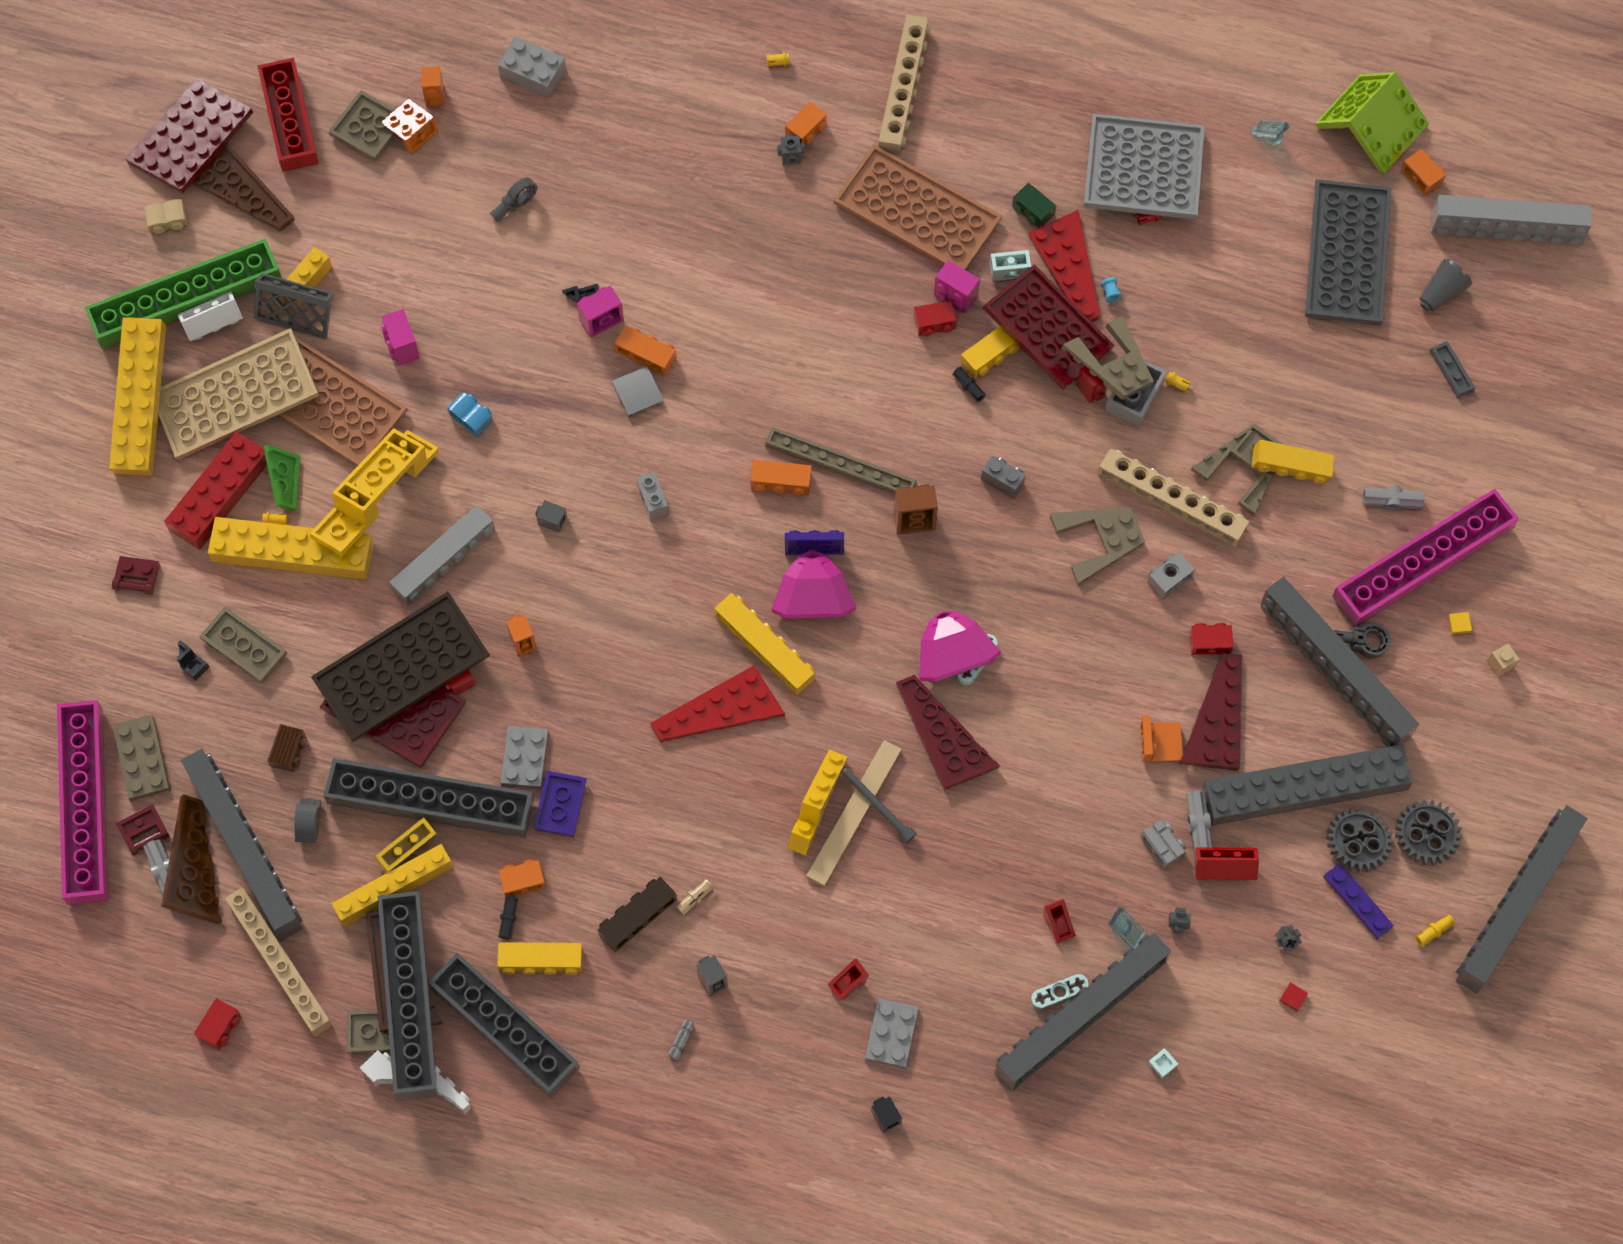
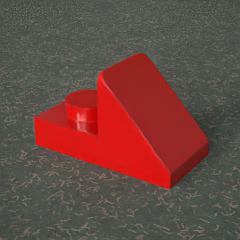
M1064 899L1044 906V919L1049 923L1056 943L1076 936Z
M856 958L831 980L828 986L839 1000H844L855 988L866 984L869 974Z

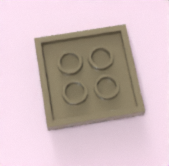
M360 90L328 131L329 135L376 161L396 135L383 126L382 123L395 109Z

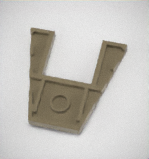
M1121 316L1108 322L1106 329L1125 351V355L1101 366L1079 337L1065 343L1061 349L1064 352L1068 351L1071 353L1076 362L1079 364L1083 363L1090 369L1089 373L1094 377L1098 376L1104 381L1103 384L1123 400L1151 386L1153 378L1124 317Z
M1255 424L1235 436L1233 440L1225 443L1220 449L1209 454L1191 468V471L1207 482L1229 455H1232L1257 473L1260 477L1238 502L1239 506L1253 516L1274 473L1271 471L1260 472L1256 468H1251L1253 447L1259 440L1282 444Z
M1131 507L1050 514V519L1057 534L1094 522L1106 554L1071 565L1077 585L1082 584L1084 580L1098 574L1100 570L1107 566L1109 567L1116 560L1125 557L1145 543Z

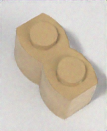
M182 199L144 207L147 227L150 233L162 234L169 229L181 230L188 225Z

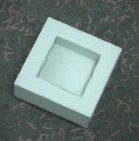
M1165 1048L1148 1062L1161 1078H1164L1178 1066L1176 1060Z

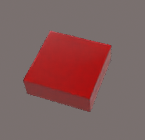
M1290 982L1279 1001L1297 1012L1308 993Z

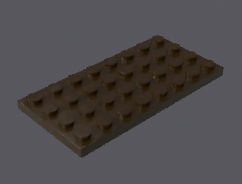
M447 591L317 672L311 678L351 741L355 742L490 657V654Z

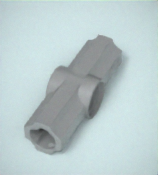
M1389 486L1385 489L1364 488L1363 506L1385 507L1389 511H1398L1402 508L1423 509L1425 495L1423 491L1402 490L1398 486Z
M1202 791L1187 793L1189 810L1188 828L1189 832L1192 833L1194 854L1195 847H1212L1210 837L1211 819L1210 814L1207 813L1205 792Z
M160 839L152 840L143 847L151 864V872L156 882L159 883L162 894H164L169 858Z

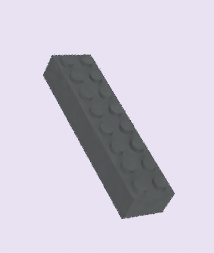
M456 953L428 982L432 991L548 1097L552 1098L580 1068L579 1063L459 953Z

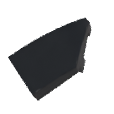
M598 283L580 289L578 286L562 290V293L577 303L583 297L595 294L600 289Z
M180 640L178 642L179 656H177V661L180 664V668L196 681L210 666Z

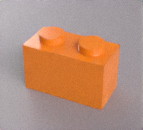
M440 66L421 67L422 90L426 106L438 107L439 105H445L444 84Z
M809 102L785 125V136H799L800 143L803 142L804 146L810 144L815 135L825 129L827 114L812 102Z
M1422 149L1404 160L1401 171L1425 196L1440 187L1446 177L1444 170L1437 166L1431 156Z
M525 614L513 616L509 621H506L509 636L518 656L537 649L533 632Z
M529 859L520 865L514 866L510 864L498 870L505 897H515L546 889L539 860Z

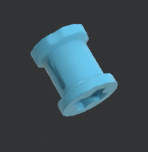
M1109 277L1101 282V287L1104 288L1106 293L1105 300L1107 302H1114L1122 297V293L1117 287L1118 281L1116 277Z

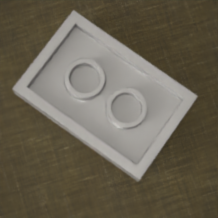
M508 726L500 781L501 786L541 789L548 729Z
M878 998L865 1060L906 1069L919 1007Z

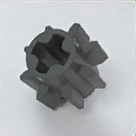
M1176 907L1175 912H1170L1168 926L1174 929L1173 933L1183 934L1185 929H1190L1191 914L1186 913V908Z
M1292 925L1282 926L1275 933L1277 937L1276 943L1278 947H1283L1284 951L1295 950L1298 944L1301 943L1299 938L1301 933L1299 929L1294 930Z

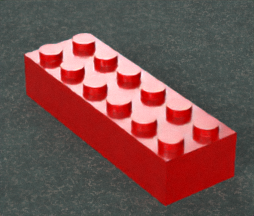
M294 57L257 65L282 172L319 164Z
M236 431L164 520L168 530L200 550L211 537L215 517L226 518L267 466L264 448Z

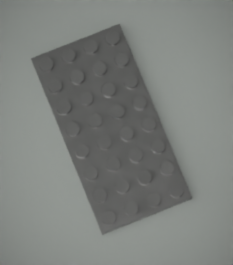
M1316 179L1305 317L1376 325L1382 324L1391 187Z

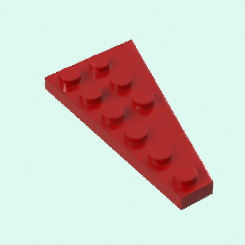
M1079 210L1028 232V237L1061 292L1091 322L1098 320L1100 313Z
M753 665L651 722L650 725L660 742L695 733L702 734L705 731L745 725L748 722L764 721L767 718L777 716L783 717L785 713L757 668Z

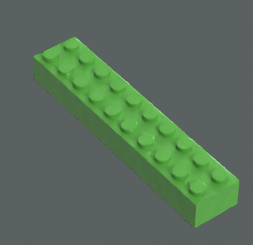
M265 238L86 306L85 310L96 338L103 349L121 342L123 317L162 319L166 325L179 320L177 314L230 291L234 298L255 291L254 282L261 273L278 278L282 277Z

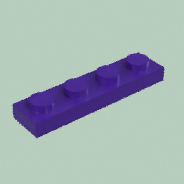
M1341 863L1324 874V879L1376 939H1379L1393 928L1394 925L1348 871L1342 867Z

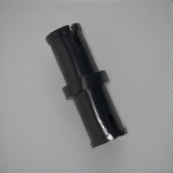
M962 367L955 369L952 375L961 383L962 389L968 391L976 402L983 400L986 393L976 384V380L973 377L971 378Z
M505 897L503 914H500L501 925L498 938L511 939L513 923L516 922L517 918L515 912L518 898Z

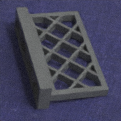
M264 273L260 274L254 282V288H256L254 319L327 338L331 302L334 300L333 292ZM262 290L268 291L271 298L266 300L262 295ZM281 295L286 296L290 303L284 305L278 297ZM272 300L280 307L276 311L269 305V302ZM299 300L304 301L308 308L302 311L296 302ZM293 305L298 314L292 316L287 307ZM317 305L325 307V313L321 316L314 308ZM262 306H265L270 314L268 316L260 314ZM311 310L316 319L310 321L305 312ZM283 311L288 319L286 321L281 320L277 313ZM301 316L306 324L304 326L299 325L295 318ZM319 321L323 326V331L317 330L313 323Z

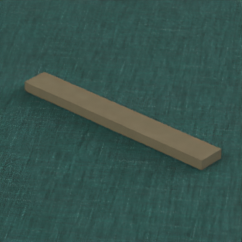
M772 427L765 442L766 447L895 494V490L901 487L915 488L917 484L915 479Z

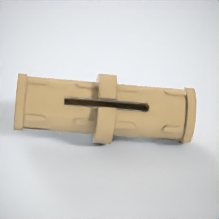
M704 879L693 891L690 890L688 896L676 905L675 908L682 916H685L696 904L699 905L701 899L713 890L714 887L707 879Z

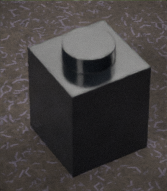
M890 1096L886 1099L881 1097L873 1102L874 1105L871 1106V1112L883 1133L902 1123V1117Z

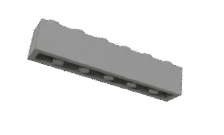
M476 505L389 582L391 590L407 605L411 601H416L425 589H429L434 585L437 578L447 574L454 563H459L464 558V554L469 550L475 549L481 539L488 537L493 532V520Z

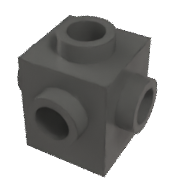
M787 135L780 137L781 144L777 145L778 156H782V165L801 163V154H804V143H800L799 136Z

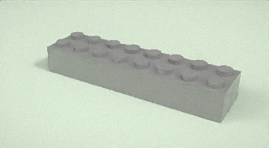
M1438 195L1431 213V233H1437L1438 235L1451 234L1459 237H1492L1495 239H1513L1515 241L1532 240L1533 242L1546 241L1554 244L1570 243L1572 245L1583 244L1591 228V206Z

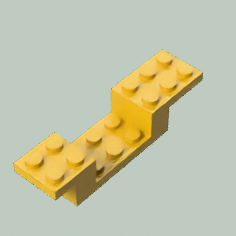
M393 428L332 493L334 508L310 532V538L338 555L343 556L379 517L377 502L405 472L416 478L439 453V448L408 430L403 434Z

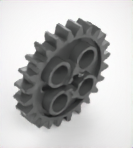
M1425 799L1421 805L1415 801L1413 807L1408 805L1407 811L1403 810L1401 812L1402 817L1397 819L1399 824L1395 826V830L1400 832H1397L1395 837L1401 838L1397 845H1404L1401 852L1408 851L1407 858L1415 856L1416 863L1419 859H1422L1423 865L1428 860H1430L1431 865H1434L1437 859L1441 864L1444 858L1449 860L1451 857L1450 853L1454 855L1457 851L1455 848H1458L1461 844L1458 840H1461L1462 835L1458 833L1461 832L1462 827L1456 826L1460 820H1453L1455 812L1449 814V807L1442 809V802L1434 806V800H1431L1429 805H1427ZM1418 816L1425 817L1427 822L1419 821ZM1437 825L1445 826L1446 831L1439 830ZM1411 834L1418 835L1420 840L1412 839ZM1430 842L1437 843L1439 848H1432Z
M1361 807L1357 812H1355L1354 808H1351L1349 813L1343 810L1342 816L1337 814L1335 820L1331 821V826L1327 829V832L1330 833L1326 836V840L1330 841L1327 847L1333 848L1330 855H1337L1336 862L1339 860L1343 861L1342 867L1348 864L1350 871L1353 867H1356L1357 872H1360L1363 867L1368 872L1370 866L1373 870H1376L1378 865L1382 866L1384 860L1388 859L1390 856L1388 853L1392 851L1390 846L1393 843V840L1388 838L1391 837L1392 832H1386L1389 825H1382L1384 818L1376 819L1378 813L1371 816L1370 809L1363 813ZM1363 826L1368 827L1371 831H1365ZM1343 829L1349 830L1351 835L1346 834ZM1368 845L1374 846L1376 850H1371ZM1348 848L1354 849L1356 854L1351 853Z

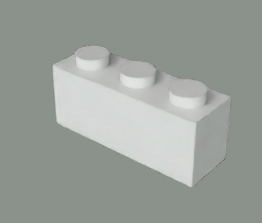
M231 291L177 314L189 341L201 339L210 332H217L222 327L235 324L240 319H243Z

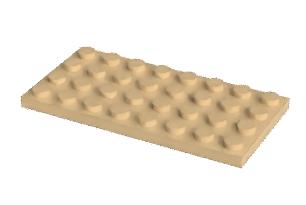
M290 328L162 386L158 415L174 456L177 460H180L232 436L236 431L239 433L320 395L294 332Z

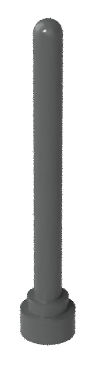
M848 768L843 769L842 774L899 831L900 839L905 844L909 843L916 836L917 832L912 827H905Z

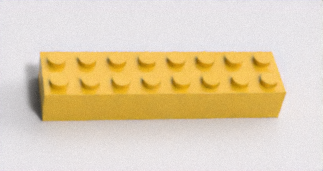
M123 317L109 463V469L114 474L153 476L166 325L162 319Z
M215 517L208 555L211 562L367 580L374 542L371 535L362 534L346 553L340 556L310 538V532L314 528Z

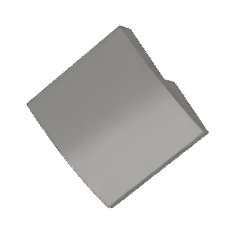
M647 366L611 381L627 416L664 401Z

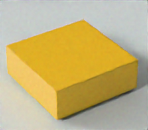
M1469 612L1448 615L1451 635L1472 632Z

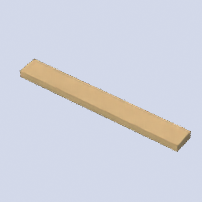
M883 740L861 779V782L875 796L878 794L902 751L901 748ZM857 789L854 791L806 876L809 880L823 887L828 882L871 806V803Z

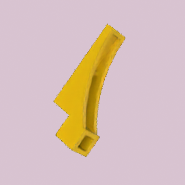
M832 750L827 752L802 801L798 820L791 831L787 849L805 856L807 855L848 756Z

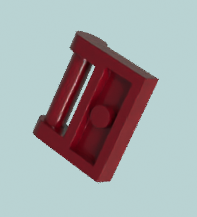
M119 556L115 577L112 581V589L141 591L152 595L159 570V561ZM122 578L148 582L146 584L122 581Z
M153 804L116 823L133 856L138 854V851L143 849V846L148 842L162 838L165 840L170 837ZM155 827H158L160 830L135 844L132 839Z

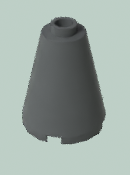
M1443 259L1419 298L1421 307L1426 311L1436 310L1472 285V280L1468 274L1465 276L1462 274V268L1450 259Z

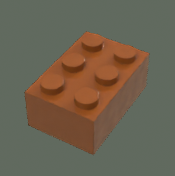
M923 484L916 488L901 487L895 490L894 520L897 535L935 531L938 511L935 485Z

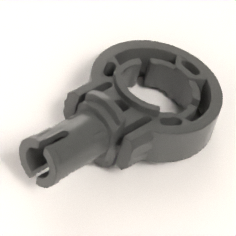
M529 177L517 181L509 189L507 195L502 197V203L490 214L498 222L509 211L515 212V209L525 205L534 197L538 189L537 185Z
M1369 623L1363 627H1353L1352 632L1334 630L1346 644L1351 645L1352 650L1359 651L1368 658H1378L1390 647L1391 638L1388 631L1377 623ZM1379 632L1377 636L1380 638V647L1371 648L1366 641V634H1376Z

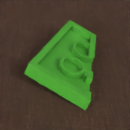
M271 445L264 446L275 504L279 508L293 512L297 510L300 456Z

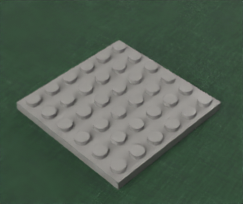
M1093 114L1083 207L1197 220L1205 125Z

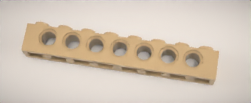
M906 14L878 147L889 153L900 154L901 148L906 146L907 137L904 134L905 131L909 132L910 121L908 116H912L914 108L911 102L912 99H916L917 89L915 84H919L921 76L918 70L923 67L924 57L921 56L922 52H926L928 41H925L926 36L929 37L931 30L927 17Z
M1110 448L1099 466V476L1234 547L1238 545L1248 527L1249 521L1243 515L1229 511L1226 506L1212 502L1210 498L1195 493L1190 487H1183L1173 478L1164 477L1157 470L1145 467L1140 461L1126 457L1119 450ZM1118 467H1124L1126 471H1121ZM1135 476H1141L1144 479L1138 480L1135 478ZM1158 485L1161 489H1155L1152 486ZM1170 494H1176L1178 498H1172ZM1193 503L1196 507L1191 508L1187 504ZM1210 512L1213 516L1208 517L1204 513ZM1222 522H1229L1230 526H1225Z
M242 887L227 896L225 900L314 1037L332 1027L333 1025L244 888Z

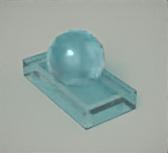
M1263 119L1251 132L1254 136L1265 137L1266 141L1271 145H1278L1283 140V133L1290 126L1285 121Z
M1119 907L1109 922L1113 934L1120 936L1132 948L1137 947L1138 942L1146 932L1124 908Z

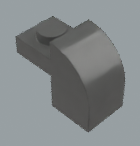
M307 798L301 799L300 803H297L294 819L295 842L316 843L319 833L318 816L321 810V800Z

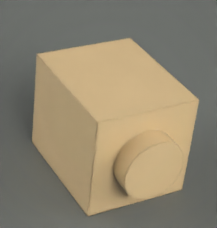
M1508 643L1493 651L1487 662L1499 677L1514 669L1520 659Z

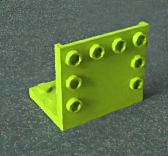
M1396 72L1360 74L1315 123L1318 129L1350 128L1379 173H1385L1430 124Z

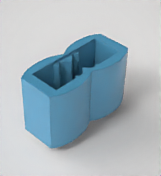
M462 392L447 407L448 414L477 437L492 422V412L486 406L477 404L478 401L472 394L467 395Z

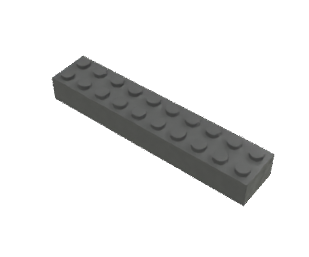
M1283 576L1265 591L1260 604L1263 612L1275 620V625L1280 630L1285 631L1291 643L1297 645L1301 649L1303 656L1315 664L1316 670L1328 678L1329 684L1339 690L1344 701L1350 703L1355 708L1357 715L1369 723L1370 729L1382 737L1383 743L1387 747L1404 744L1412 738L1419 723Z
M1402 744L1208 779L1204 781L1202 790L1205 792L1206 806L1210 814L1211 826L1406 791L1409 790L1413 781Z
M200 749L181 759L184 768L279 940L282 941L302 930L300 925L303 921L293 905L286 889L283 888L281 880L276 871H274L271 862L211 754H205L204 750Z
M335 758L332 760L324 792L325 801L330 805L418 820L425 818L429 822L523 838L527 836L534 804L533 793L528 791Z
M1568 805L1563 810L1558 809L1539 838L1538 843L1527 857L1526 862L1510 884L1507 892L1500 900L1494 913L1490 916L1484 929H1482L1477 940L1468 951L1467 957L1458 967L1456 973L1459 975L1455 981L1476 994L1480 991L1587 821V817Z
M415 891L379 895L378 908L395 1101L438 1097L420 893Z
M1155 933L1150 937L1149 935L1144 936L1138 942L1137 948L1127 950L1123 954L1124 958L1119 963L1117 960L1114 961L1107 968L1108 971L1104 975L1100 973L1092 980L1093 984L1089 988L1083 987L1076 994L1077 997L1072 1002L1070 999L1067 1000L1060 1007L1061 1010L1057 1014L1052 1013L1044 1020L1046 1023L1042 1027L1036 1026L1029 1032L1030 1036L1025 1041L1023 1039L1019 1040L1013 1046L1012 1052L1009 1054L1005 1052L997 1059L998 1063L996 1064L995 1074L1010 1092L1015 1090L1167 963L1171 950Z

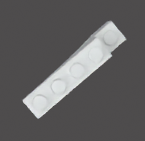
M377 1050L360 1069L376 1087L379 1084H393L391 1057L386 1052L382 1054ZM436 1066L438 1095L454 1104L466 1114L471 1109L468 1103L470 1099L462 1091L458 1093L454 1089L456 1085L448 1077L444 1079L439 1074L441 1070Z

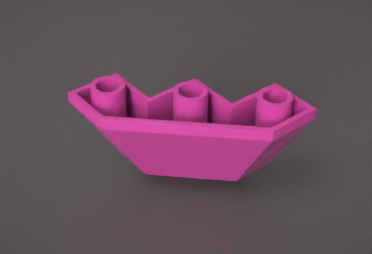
M815 550L799 555L784 573L772 606V612L782 618L843 617L856 610V605L842 572L827 555Z
M941 611L929 620L921 639L920 681L935 683L941 679L962 674L983 665H989L1001 655V652L976 621L957 611Z

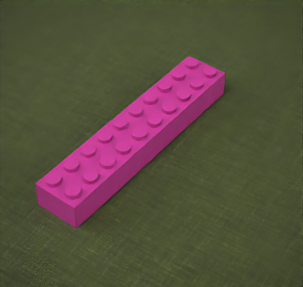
M1493 489L1337 586L1332 597L1354 626L1357 627L1512 530L1519 518L1497 490Z
M98 700L57 704L62 899L67 905L109 901L103 709Z

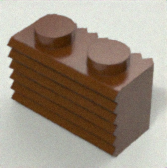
M280 724L267 761L270 767L294 772V768L300 764L301 748L304 749L307 743V737H305L302 729Z

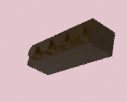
M661 876L658 879H652L648 882L644 891L641 893L637 892L631 897V902L626 906H620L611 919L607 918L600 923L598 929L599 936L614 952H617L677 900V894Z

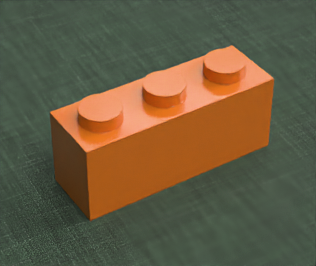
M625 325L614 342L616 353L645 367L647 366L663 376L667 375L676 360V350L672 345L668 343L663 344L654 336H647L635 327L630 328Z
M753 459L750 480L751 489L759 492H764L765 490L774 491L778 494L787 492L797 496L809 495L812 465Z

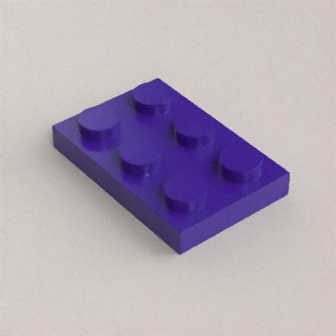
M817 530L809 532L789 531V533H785V555H802L810 550H815L824 555H844V532L838 530H831L829 532Z
M547 771L534 823V830L574 838L587 778Z

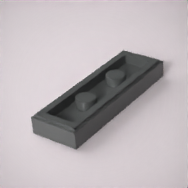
M1448 341L1430 349L1431 355L1457 398L1475 391V386Z

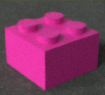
M947 260L935 276L934 295L943 302L952 300L955 310L966 313L978 298L980 279Z
M611 285L606 288H600L595 294L585 296L577 302L579 320L590 338L624 321L622 302Z
M404 309L382 316L383 324H380L391 359H396L398 366L420 359L416 341Z

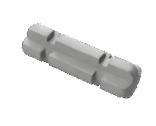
M684 1020L681 1026L682 1030H679L673 1042V1047L670 1048L668 1056L672 1059H679L681 1050L684 1049L690 1036L689 1033L694 1028V1023L689 1020Z

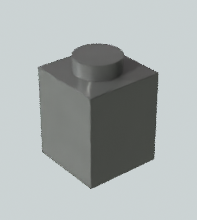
M544 500L542 506H538L535 516L538 525L559 533L567 518V511L564 507Z

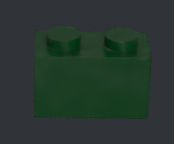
M1029 182L1013 196V209L1018 214L1024 215L1030 224L1036 225L1038 228L1045 225L1055 215L1056 205Z

